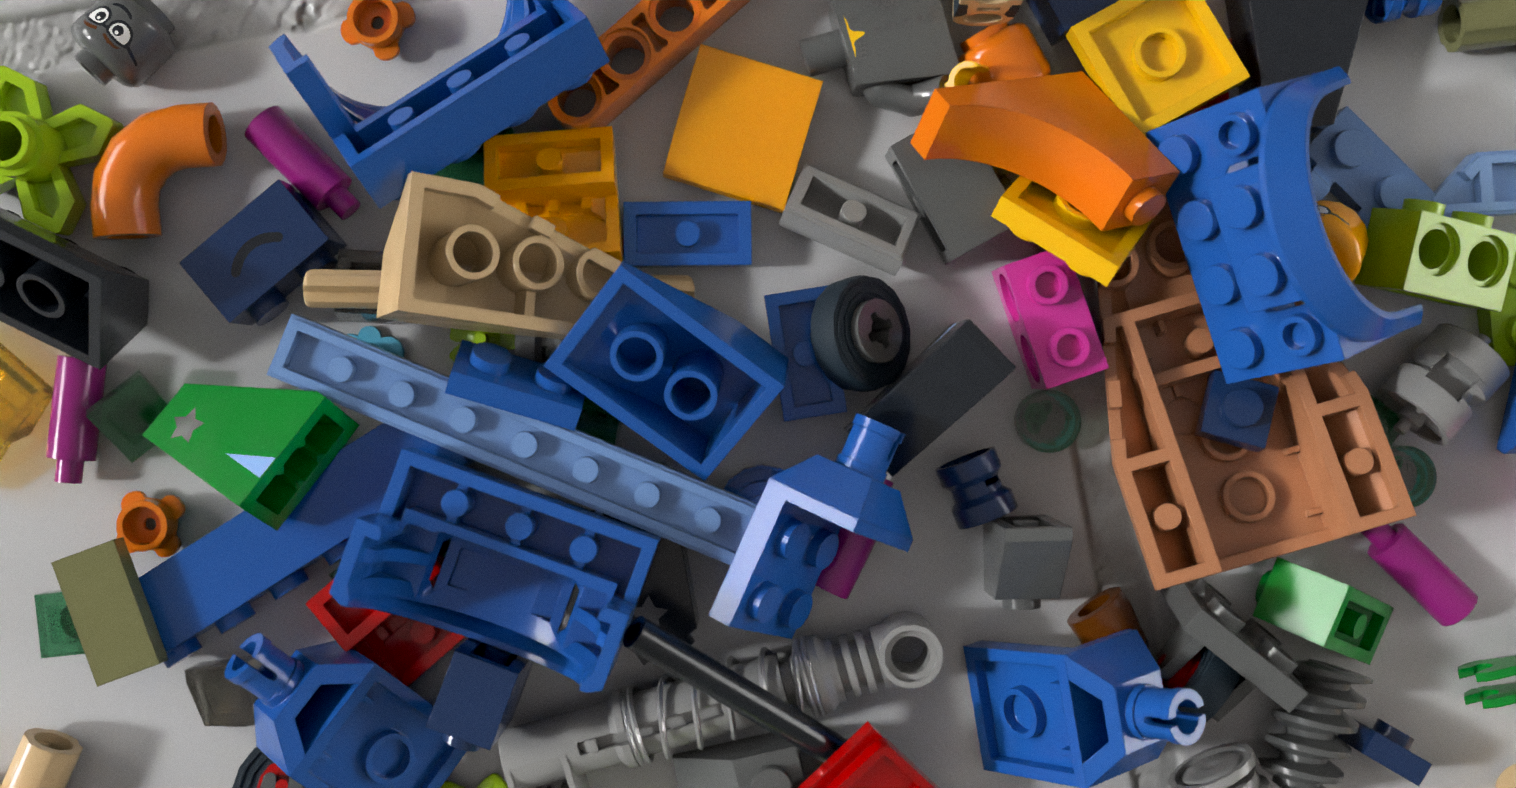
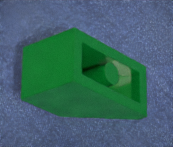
M1277 557L1273 568L1268 570L1258 583L1255 594L1257 605L1252 616L1320 646L1370 665L1394 607L1350 585Z

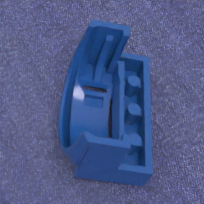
M507 0L503 24L497 38L388 106L362 103L330 87L308 55L302 56L285 34L278 37L269 46V49L291 83L331 137L345 161L379 209L393 200H400L410 172L434 175L451 163H460L469 159L479 150L482 143L507 127H514L525 123L536 113L538 107L563 91H570L581 87L592 77L594 71L610 62L588 17L569 0Z
M1340 66L1256 88L1145 132L1147 138L1180 171L1167 191L1166 198L1226 384L1346 360L1400 332L1420 325L1422 322V303L1394 312H1388L1373 305L1358 291L1341 266L1326 234L1319 213L1310 168V129L1315 109L1320 100L1326 94L1351 83L1350 77ZM1259 156L1258 163L1248 167V160ZM1301 300L1305 303L1299 306L1294 304V302Z
M402 448L379 512L356 518L329 594L340 605L345 607L373 609L402 616L505 650L569 677L579 684V691L585 693L603 690L618 660L625 632L632 621L661 537L416 448ZM451 539L437 581L433 587L429 579L442 543ZM577 585L579 593L565 629L560 631Z

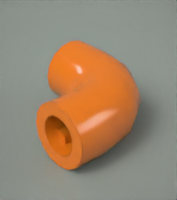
M213 102L180 104L141 114L111 137L93 173L90 212L94 239L135 240L162 236L160 195L167 179L177 171L187 168L222 166L226 159L227 137L225 125L218 107Z

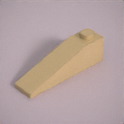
M412 171L407 176L383 251L376 318L443 328L563 340L621 264V261L597 248L589 249L554 230L556 226L537 215L530 217L499 200L501 195L481 184Z

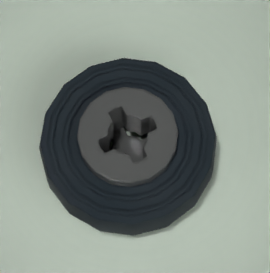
M865 275L845 278L828 285L816 299L811 315V343L816 361L826 377L841 389L868 392L878 390L895 382L905 369L910 353V325L905 307L896 292L881 279Z

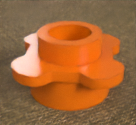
M353 0L347 11V20L341 24V35L348 44L353 46L362 44L372 49L378 59L390 61L399 55V41L405 29L414 25L416 15L410 4L404 1L395 3L391 0ZM376 18H381L384 21L380 29L373 27V21Z
M132 491L126 494L121 501L122 510L116 521V539L124 537L129 553L153 550L160 557H169L177 553L181 547V540L177 536L178 521L185 514L183 501L175 495H168L162 499L147 497L142 491ZM149 518L154 519L156 522V527L153 530L148 529L146 526V521Z

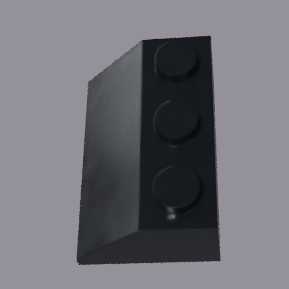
M0 208V321L101 370L147 325L149 280L137 275L126 267L118 266L80 247L69 239L61 238L21 218L12 211Z

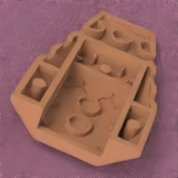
M1166 198L1163 209L1154 218L1109 285L1106 287L1097 281L1102 348L1109 366L1104 372L1112 466L1155 591L1417 516L1369 390L1356 371L1349 372L1342 361L1251 379L1280 387L1264 450L1254 452L1195 436L1208 377L1215 370L1223 371ZM1301 301L1294 302L1296 306L1303 305Z

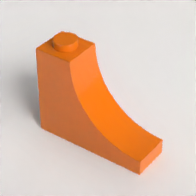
M1083 71L935 88L910 142L924 160L958 159L1002 168L1032 180L1065 199L1090 219L1101 231L1132 225L1141 226L1151 221L1163 209L1166 203L1165 195L1180 172Z

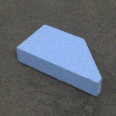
M1516 150L1476 152L1465 156L1434 191L1436 196L1431 201L1445 204L1444 216L1451 217L1452 211L1479 213L1492 217L1516 215Z

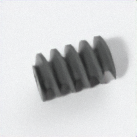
M1309 658V660L1296 661L1298 667L1293 671L1302 679L1301 685L1308 694L1291 713L1285 709H1273L1272 716L1285 725L1287 731L1286 733H1266L1264 738L1265 741L1280 752L1279 757H1258L1259 766L1272 775L1271 781L1281 788H1326L1322 784L1342 783L1344 772L1328 759L1350 758L1352 748L1337 737L1336 734H1356L1359 729V723L1343 710L1365 709L1367 699L1354 690L1351 684H1373V679L1365 675Z

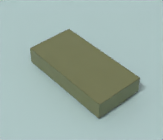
M124 537L113 539L51 562L97 687L169 660Z

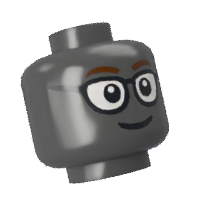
M98 0L72 25L71 32L73 38L82 48L74 58L93 78L104 86L112 79H115L126 87H139L175 53V46L170 34L176 29L168 17L150 0Z

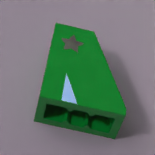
M185 383L142 436L237 506L278 531L360 425L317 391Z

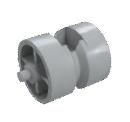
M1441 323L1437 325L1413 351V359L1416 364H1401L1376 392L1382 406L1398 421L1393 427L1394 430L1401 435H1405L1410 430L1433 444L1447 445L1472 418V410L1469 405H1484L1510 377L1509 368L1504 360L1488 345L1491 342L1490 338L1484 334L1475 336L1469 331L1452 324Z

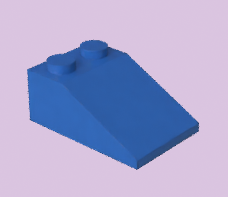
M622 261L548 358L544 367L705 481L785 387L789 358L738 320Z

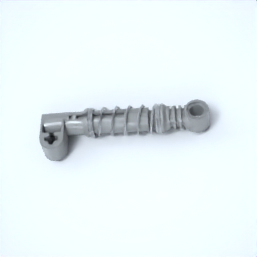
M906 611L896 612L886 617L881 624L868 627L870 632L868 636L863 637L861 629L853 631L854 640L847 641L846 634L838 635L839 644L832 645L830 638L821 640L814 635L805 636V638L801 636L800 639L795 638L792 643V653L786 662L780 663L777 653L773 654L764 646L760 649L758 658L740 663L735 657L729 656L725 666L805 713L804 706L811 709L813 717L818 718L819 715L824 717L825 713H833L839 702L846 701L847 691L853 690L855 698L863 696L862 687L869 686L870 693L878 692L876 683L883 681L886 689L896 686L906 689L921 688L931 683L940 673L944 658L943 647L930 623L921 615ZM906 636H915L924 641L922 653L911 662H901L891 656L894 644ZM665 674L661 676L657 687L642 690L632 683L628 687L623 686L612 691L607 701L507 728L498 739V747L508 788H535L566 779L567 782L562 783L561 788H590L586 776L588 772L624 763L632 769L640 766L644 767L646 764L651 765L654 761V754L663 752L664 757L669 760L671 757L670 749L695 742L698 749L702 751L704 748L703 740L729 733L730 738L736 741L738 730L753 727L757 724L682 680L675 681Z

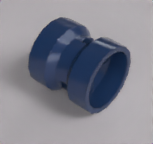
M988 447L963 455L935 469L942 488L952 492L955 504L951 511L960 530L991 522L1009 514L1018 507L1012 489L1004 486L997 475L1002 464L995 447Z

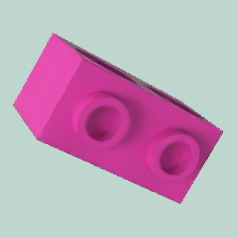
M1044 251L991 271L1032 389H1050L1109 368L1078 276L1065 261L1049 251Z

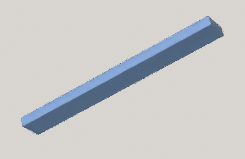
M291 314L267 372L268 376L305 391H317L336 404L728 565L732 563L758 504L581 430H569L446 394L445 390L449 376L299 314Z

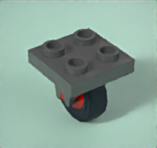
M1200 579L1194 586L1187 582L1161 590L1162 595L1180 623L1154 657L1161 671L1163 688L1173 689L1180 687L1193 689L1201 696L1204 706L1199 708L1178 706L1179 711L1206 714V723L1211 718L1218 722L1257 687L1287 712L1291 713L1308 694L1292 673L1298 667V663L1279 647L1282 643L1254 619L1250 618L1245 622L1230 608L1231 602L1208 582Z

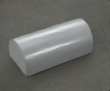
M805 163L778 225L895 276L904 261L922 214Z

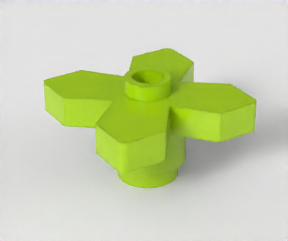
M0 66V194L17 187L24 219L52 233L70 236L87 205L70 167L98 162L111 137L124 128L123 124L83 104H78L53 116L46 85L16 70Z

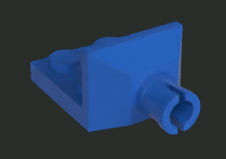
M856 413L852 422L853 427L835 462L817 454L770 477L708 616L728 627L792 639L796 629L804 624L811 612L813 604L811 595L821 571L831 564L839 547L838 533L841 527L908 552L913 542V537L899 490L884 484L888 475L886 472L905 434Z
M1125 629L1073 648L984 640L963 646L984 770L1072 787L1091 788L1158 759L1168 741L1177 745L1190 746L1199 740L1204 731L1206 714L1188 713L1178 710V706L1190 708L1204 706L1201 696L1190 688H1163L1160 668L1137 629Z
M256 633L247 638L239 647L262 663V667L256 669L233 654L225 668L224 675L227 680L235 685L242 686L258 697L253 704L256 746L285 774L305 788H441L467 752L446 744L441 739V732L426 727L434 707L431 703L356 650L344 651L337 641L296 649L289 656L273 645L269 638L261 633Z

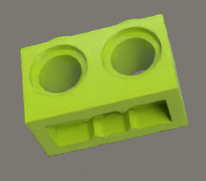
M1405 198L1401 209L1372 208L1367 229L1369 239L1367 251L1361 270L1356 276L1355 284L1450 306L1501 312L1516 254V234L1492 228L1494 221L1492 216L1464 211H1452L1451 217L1444 216L1446 205L1434 201Z

